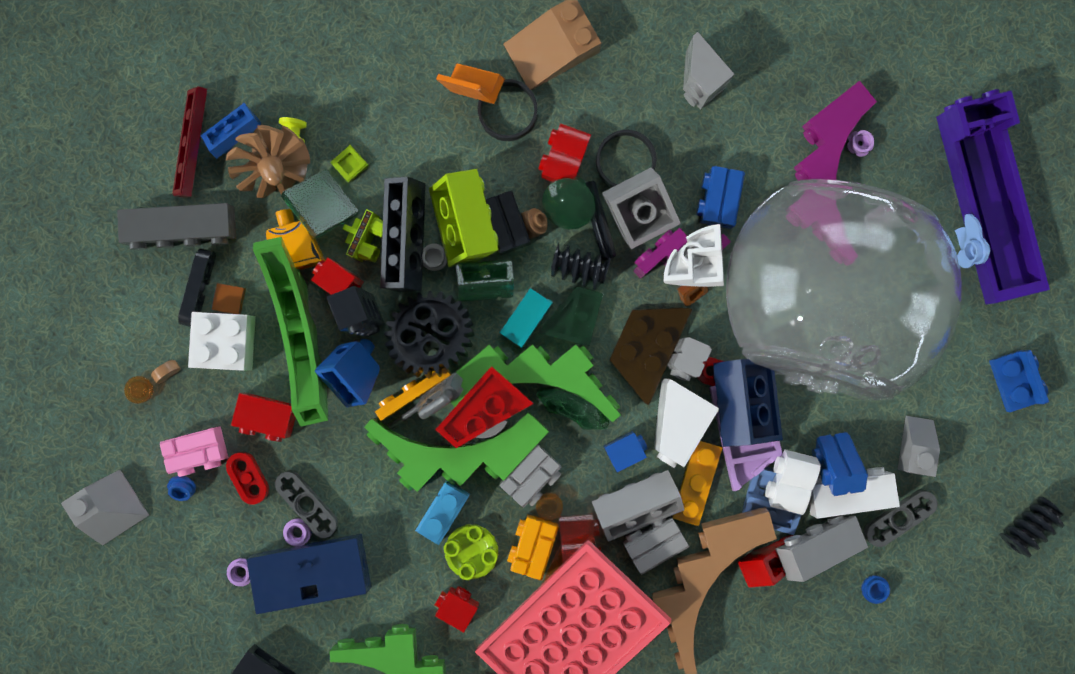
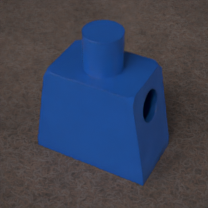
M361 339L360 342L354 341L337 346L315 369L316 374L345 407L367 403L380 371L379 365L371 356L375 346L370 340Z

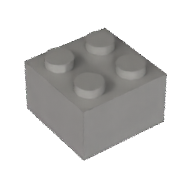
M652 168L602 192L624 240L631 249L681 224L661 177Z

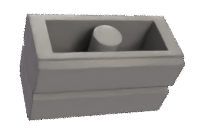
M690 337L679 339L674 349L675 354H672L667 364L669 369L672 370L670 375L683 381H690L691 377H700L705 366L703 361H707L712 350L710 346Z
M537 444L508 477L501 481L499 486L523 508L528 503L533 506L543 495L540 490L545 484L548 483L551 486L561 476V473L558 471L561 465Z
M671 516L650 524L651 526L643 531L638 529L625 536L627 540L623 544L641 575L689 548Z

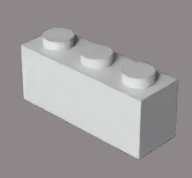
M884 467L867 469L868 478L864 492L853 494L848 492L846 495L840 496L832 495L829 486L823 485L821 475H819L809 500L810 515L815 518H824L900 507L895 474L885 471Z

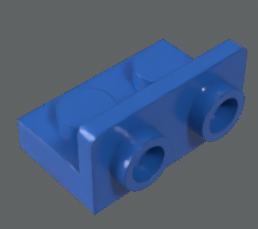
M243 103L203 133L201 137L208 150L217 159L222 154L228 153L238 143L235 140L237 136L254 133L261 122L250 108Z
M1019 350L989 360L1006 412H1013L1034 404H1046L1049 402L1047 397L1048 388L1045 382L1041 380L1038 371V359L1032 354L1031 350Z

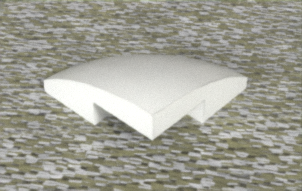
M720 224L704 227L691 233L686 237L687 243L678 252L677 249H674L665 267L664 283L698 287L724 286Z

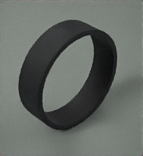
M505 79L502 86L518 87L531 98L534 105V115L530 124L523 131L514 135L495 133L488 128L482 119L481 109L484 101L481 100L478 101V116L482 127L490 136L501 141H514L527 135L535 125L537 102L533 92L525 84L517 80Z
M619 130L607 136L601 143L596 156V168L600 178L609 187L612 188L617 184L611 182L604 175L600 166V153L603 147L613 138L632 136L641 140L651 153L652 169L655 170L657 157L654 146L640 132Z

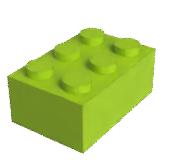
M477 169L445 174L429 188V193L448 266L454 267L480 261L498 251V236L492 228L490 220L491 209L485 201L483 179L479 177Z

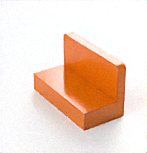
M458 63L451 77L438 74L436 78L438 82L451 92L492 104L495 103L505 80L500 74Z

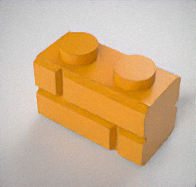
M527 514L526 520L520 519L515 534L520 536L517 547L511 546L507 559L508 562L512 563L510 570L542 580L559 524Z

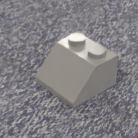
M697 32L693 35L686 50L683 90L686 92L684 97L687 102L693 107L697 105L701 110L727 87L734 73Z

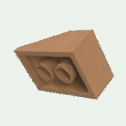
M565 0L549 9L503 44L530 90L600 53L601 41L578 0Z

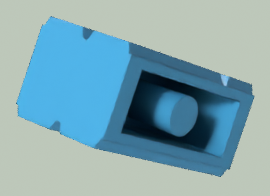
M446 480L415 531L439 545L470 493L455 484L452 485Z

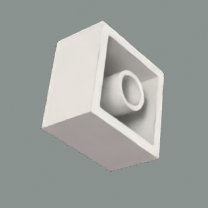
M192 312L188 368L252 371L256 316Z

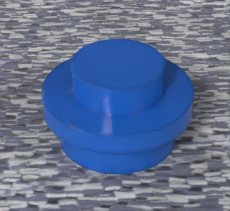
M175 476L167 484L168 494L175 500L186 501L194 495L196 485L186 476Z
M872 575L863 581L861 591L866 600L879 604L888 598L890 586L881 576Z

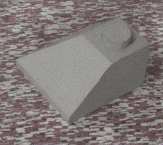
M121 470L83 488L61 503L75 527L102 546L149 516Z

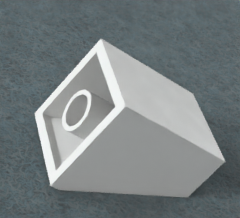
M663 379L661 382L654 449L659 452L657 457L675 468L677 463L685 467L719 408L671 379Z

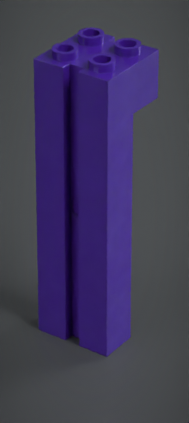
M999 89L983 93L981 98L974 100L972 96L960 98L954 101L955 104L945 107L944 112L936 118L964 225L966 214L975 216L982 227L983 238L990 246V254L987 261L983 264H975L985 304L999 303L1050 290L1008 134L1009 128L1020 123L1012 90L1000 93Z

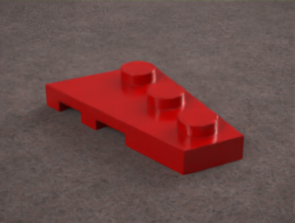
M491 366L435 430L455 448H458L534 403Z

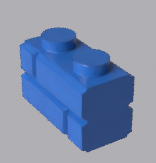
M712 166L709 173H704L701 189H705L704 200L699 199L696 215L701 216L699 223L706 225L720 224V227L727 229L735 227L745 176L744 171Z
M845 432L835 434L834 436H819L816 439V448L812 449V456L816 457L821 465L820 475L823 485L829 486L834 496L846 495L848 492L851 494L864 492L866 490L868 474L850 435Z

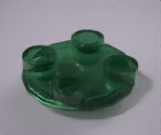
M581 178L558 179L549 184L544 191L542 200L544 212L549 220L558 227L568 230L579 229L587 225L595 214L594 196Z

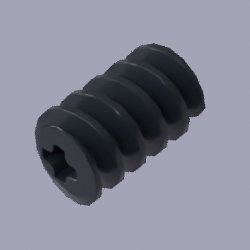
M558 242L551 265V276L555 277L561 271L562 280L565 281L569 274H571L572 283L574 284L581 277L584 287L590 281H593V289L597 290L600 284H603L611 258H608L604 264H602L601 255H597L591 261V252H587L581 258L579 248L571 255L570 246L566 245L560 251Z
M1041 496L1037 499L1038 504L1033 503L1029 507L1031 512L1024 511L1021 514L1022 519L1016 518L1013 521L1015 527L1008 526L1005 528L1007 535L1004 533L999 534L1013 550L1028 558L1032 556L1028 550L1029 546L1035 550L1040 549L1036 542L1037 539L1044 543L1048 542L1044 534L1045 532L1053 536L1056 534L1052 527L1053 524L1060 528L1065 526L1060 519L1063 516L1060 509L1051 501Z

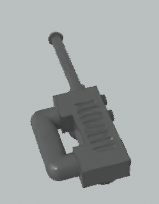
M456 372L423 394L414 408L392 423H389L388 428L394 430V427L418 412L421 419H427L449 404L451 400L453 401L460 396L463 391L461 387L463 379Z

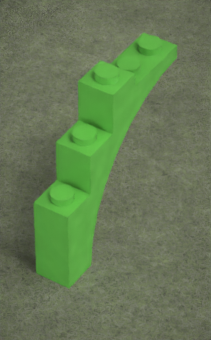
M282 237L253 243V251L268 285L284 343L289 371L292 411L300 426L328 421L327 385L315 372V369L322 363V360L318 354L316 325L309 312L307 284L300 269H296Z
M532 344L507 365L504 361L508 357L498 346L493 349L491 345H488L456 372L463 379L461 384L463 391L458 398L453 401L451 400L454 407L457 406L492 366L511 384L539 383L559 387L579 395L596 406L611 422H614L621 416L617 411L620 405L611 395L605 397L599 390L603 386L593 373L590 376L585 373L594 365L590 362L593 356L584 346L578 348L577 345H574L552 365H549L547 361L550 359V356L541 346L536 349Z
M530 412L512 427L495 437L475 444L461 445L458 448L429 445L411 440L390 430L377 418L371 419L364 427L369 431L366 435L377 445L382 443L389 450L387 455L397 464L402 462L404 464L397 473L401 476L399 481L408 490L411 491L414 488L417 492L439 468L444 471L442 476L452 485L457 483L461 486L483 462L487 465L484 469L494 479L500 477L504 481L549 432Z
M408 624L393 625L392 629L387 631L385 641H382L381 637H369L365 639V642L354 643V639L351 638L341 639L330 650V662L355 663L375 668L386 674H446L445 659H438L436 655H428L422 657V661H418L416 628H409Z

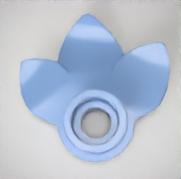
M966 214L965 227L955 230L961 248L957 255V262L962 268H970L974 264H983L987 261L990 254V246L983 238L980 222L975 216Z

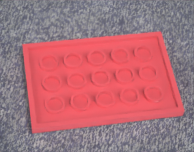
M587 540L477 647L475 653L497 674H616L671 623V618L597 547Z

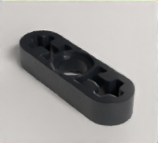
M200 248L195 254L178 315V323L180 325L191 327L192 312H201L205 299V295H203L206 285H209L216 259V253Z

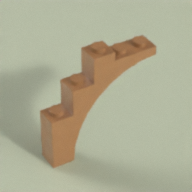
M766 507L701 523L703 532L698 533L703 549L708 548L709 550L677 558L678 567H674L677 583H683V585L652 593L653 602L671 618V625L667 626L671 643H677L679 652L674 653L679 670L684 669L685 674H697L694 659V630L699 609L712 584L720 573L735 559L759 545L777 539L770 513Z

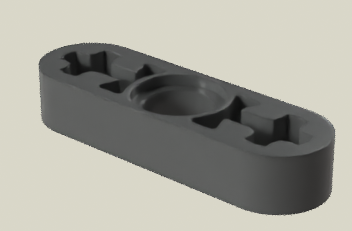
M287 471L277 477L275 481L277 492L315 535L327 538L336 532L338 528L337 517L298 473ZM284 477L286 479L293 478L295 482L292 485L296 491H299L302 487L305 492L299 494L293 500L291 496L296 493L291 488L286 490L283 488L285 484ZM304 496L311 497L314 501V508L310 512H306L300 507V500ZM319 508H321V510L323 511L322 513L318 514L322 520L329 519L331 521V523L329 524V528L331 529L330 531H328L327 529L320 530L319 526L321 525V522L317 517H315L313 520L309 518L310 516L315 514L319 510Z
M923 490L912 493L899 502L900 507L890 508L869 522L864 528L865 539L876 547L886 546L932 515L938 505L936 497L932 493ZM920 497L929 500L926 503L927 509L920 507L912 512L907 508V505L912 508L920 504ZM898 511H904L907 516L906 522L901 526L895 525L893 521L894 514ZM889 525L894 529V532H891L889 529L884 530L881 533V540L872 538L875 534L873 530L875 527L881 530Z

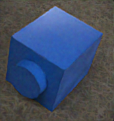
M633 431L603 445L616 472L647 458L644 451L648 447L641 434L636 436Z

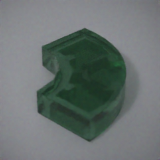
M539 388L537 396L549 413L565 416L576 422L583 430L607 429L609 425L607 417L588 401L563 390Z

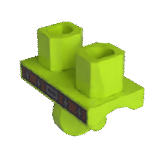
M366 209L362 220L356 218L352 227L344 224L342 230L349 233L345 240V243L350 245L346 255L360 262H363V260L376 262L380 249L370 244L375 235L382 238L383 220L374 212Z

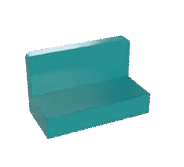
M530 288L500 333L523 348L553 302Z

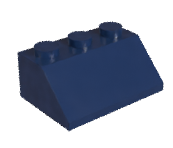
M773 358L739 359L713 363V377L716 384L717 408H719L720 435L723 447L782 441L783 436Z

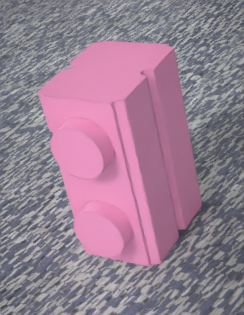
M221 426L160 442L167 473L177 472L179 477L195 473L194 467L204 465L205 470L222 466L221 460L229 458Z

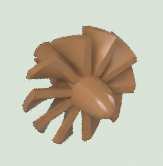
M259 125L254 133L237 136L235 138L236 141L252 147V152L235 147L226 155V160H250L242 166L228 167L229 175L233 180L245 171H253L248 178L236 186L240 191H253L256 179L262 176L256 195L257 198H264L276 191L277 188L282 196L288 193L296 180L302 183L305 179L310 156L303 139L299 138L288 127L282 126V129L279 130L270 126Z

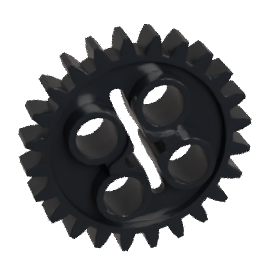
M432 291L428 292L427 298H423L419 292L416 301L407 297L409 305L405 306L399 303L398 306L401 312L391 313L395 318V322L389 321L386 323L392 330L384 333L387 339L390 340L385 343V346L391 350L388 353L393 360L396 359V365L399 368L403 367L407 374L413 370L417 378L420 377L423 371L428 379L431 378L432 371H435L441 377L443 368H446L451 373L452 367L450 364L454 362L460 366L461 362L458 357L460 355L468 357L464 347L473 346L471 340L468 339L475 336L473 330L470 329L474 324L471 318H468L470 316L467 309H463L461 301L455 302L452 295L445 299L441 291L436 298ZM431 313L428 319L420 320L423 314ZM414 323L428 334L425 336L419 328L409 325ZM454 325L451 331L443 332L446 326ZM435 333L438 339L448 342L450 344L444 345L438 339H436L434 336L430 334ZM416 336L412 343L406 344L409 337ZM439 348L435 355L428 356L431 349Z

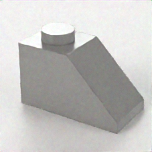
M906 416L898 470L936 477L940 447L934 420Z

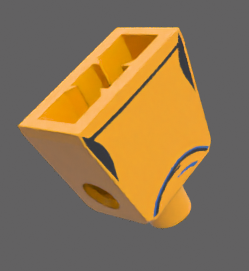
M292 209L277 211L276 217L279 227L266 230V239L282 237L296 269H307L316 266L321 260L325 261L309 223L304 220L295 222Z

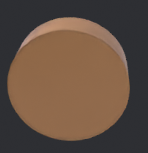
M170 360L157 367L151 376L157 384H160L179 372L181 368L176 360Z

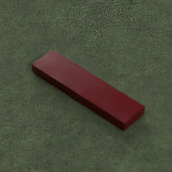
M199 86L187 91L172 192L175 197L185 198L192 196L207 89Z

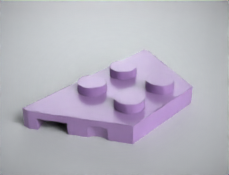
M711 386L709 388L712 403L717 407L716 386ZM718 410L715 416L720 434V418ZM780 441L723 447L732 491L742 488L744 484L753 477H756L769 464L773 463L778 456H782Z

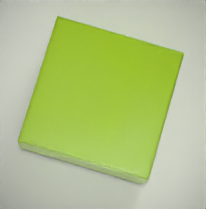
M351 145L330 162L348 183H351L369 166Z

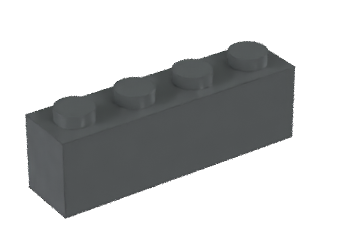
M228 203L117 210L119 243L128 245L130 250H145L149 244H157V248H174V243L184 242L186 247L201 246V241H211L212 245H226L229 239H236L235 207Z

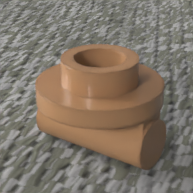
M533 208L521 213L529 239L538 237L546 232L547 218L539 209Z

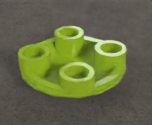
M466 524L457 528L448 537L444 545V553L448 566L461 579H478L487 575L494 568L498 559V545L495 537L486 528L479 525Z

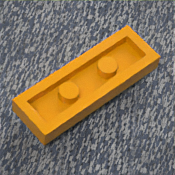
M443 368L441 377L435 371H432L430 379L425 378L419 383L416 380L411 381L401 388L404 393L394 398L393 395H390L378 404L381 408L376 410L375 413L380 421L385 420L448 378L452 373Z
M703 441L698 443L689 458L679 491L685 510L672 515L673 519L699 526L722 447Z

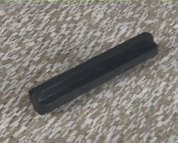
M588 181L582 184L581 189L601 258L603 260L612 259L616 256V251L596 182Z

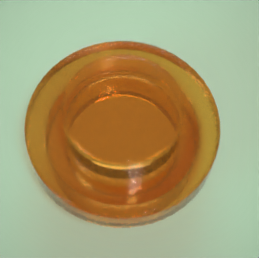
M136 376L127 381L124 393L126 398L132 403H144L151 398L153 386L147 378Z
M554 493L543 494L536 502L537 514L544 520L551 521L557 519L563 511L561 498Z

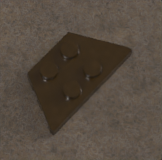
M692 309L631 310L609 360L647 405L650 404L691 314Z

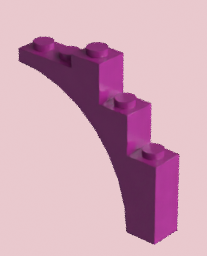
M858 81L802 126L805 130L803 134L806 140L812 145L816 144L818 149L794 167L796 170L795 177L803 186L808 185L810 189L785 208L788 212L786 215L787 219L794 227L797 228L799 226L801 229L812 225L814 227L812 229L814 236L820 242L825 241L831 248L829 250L830 256L837 263L842 262L843 265L852 263L860 255L849 240L840 219L836 199V174L841 152L849 134L860 118L877 102L861 81Z

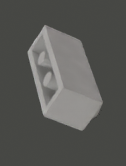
M668 470L662 473H655L638 483L628 484L621 490L611 494H604L597 500L592 501L608 542L685 510L681 495Z
M831 516L827 518L828 522L825 524L810 526L806 529L807 533L785 539V544L776 548V552L787 580L805 582L868 548L856 516Z

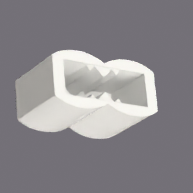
M784 450L782 456L776 458L774 464V473L776 475L773 481L768 482L765 491L770 507L801 515L805 513L821 467L816 457Z

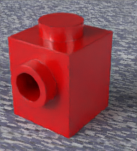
M460 586L456 589L450 587L447 593L442 591L434 605L438 607L435 616L464 633L478 609L479 602L470 598L472 594L468 590Z

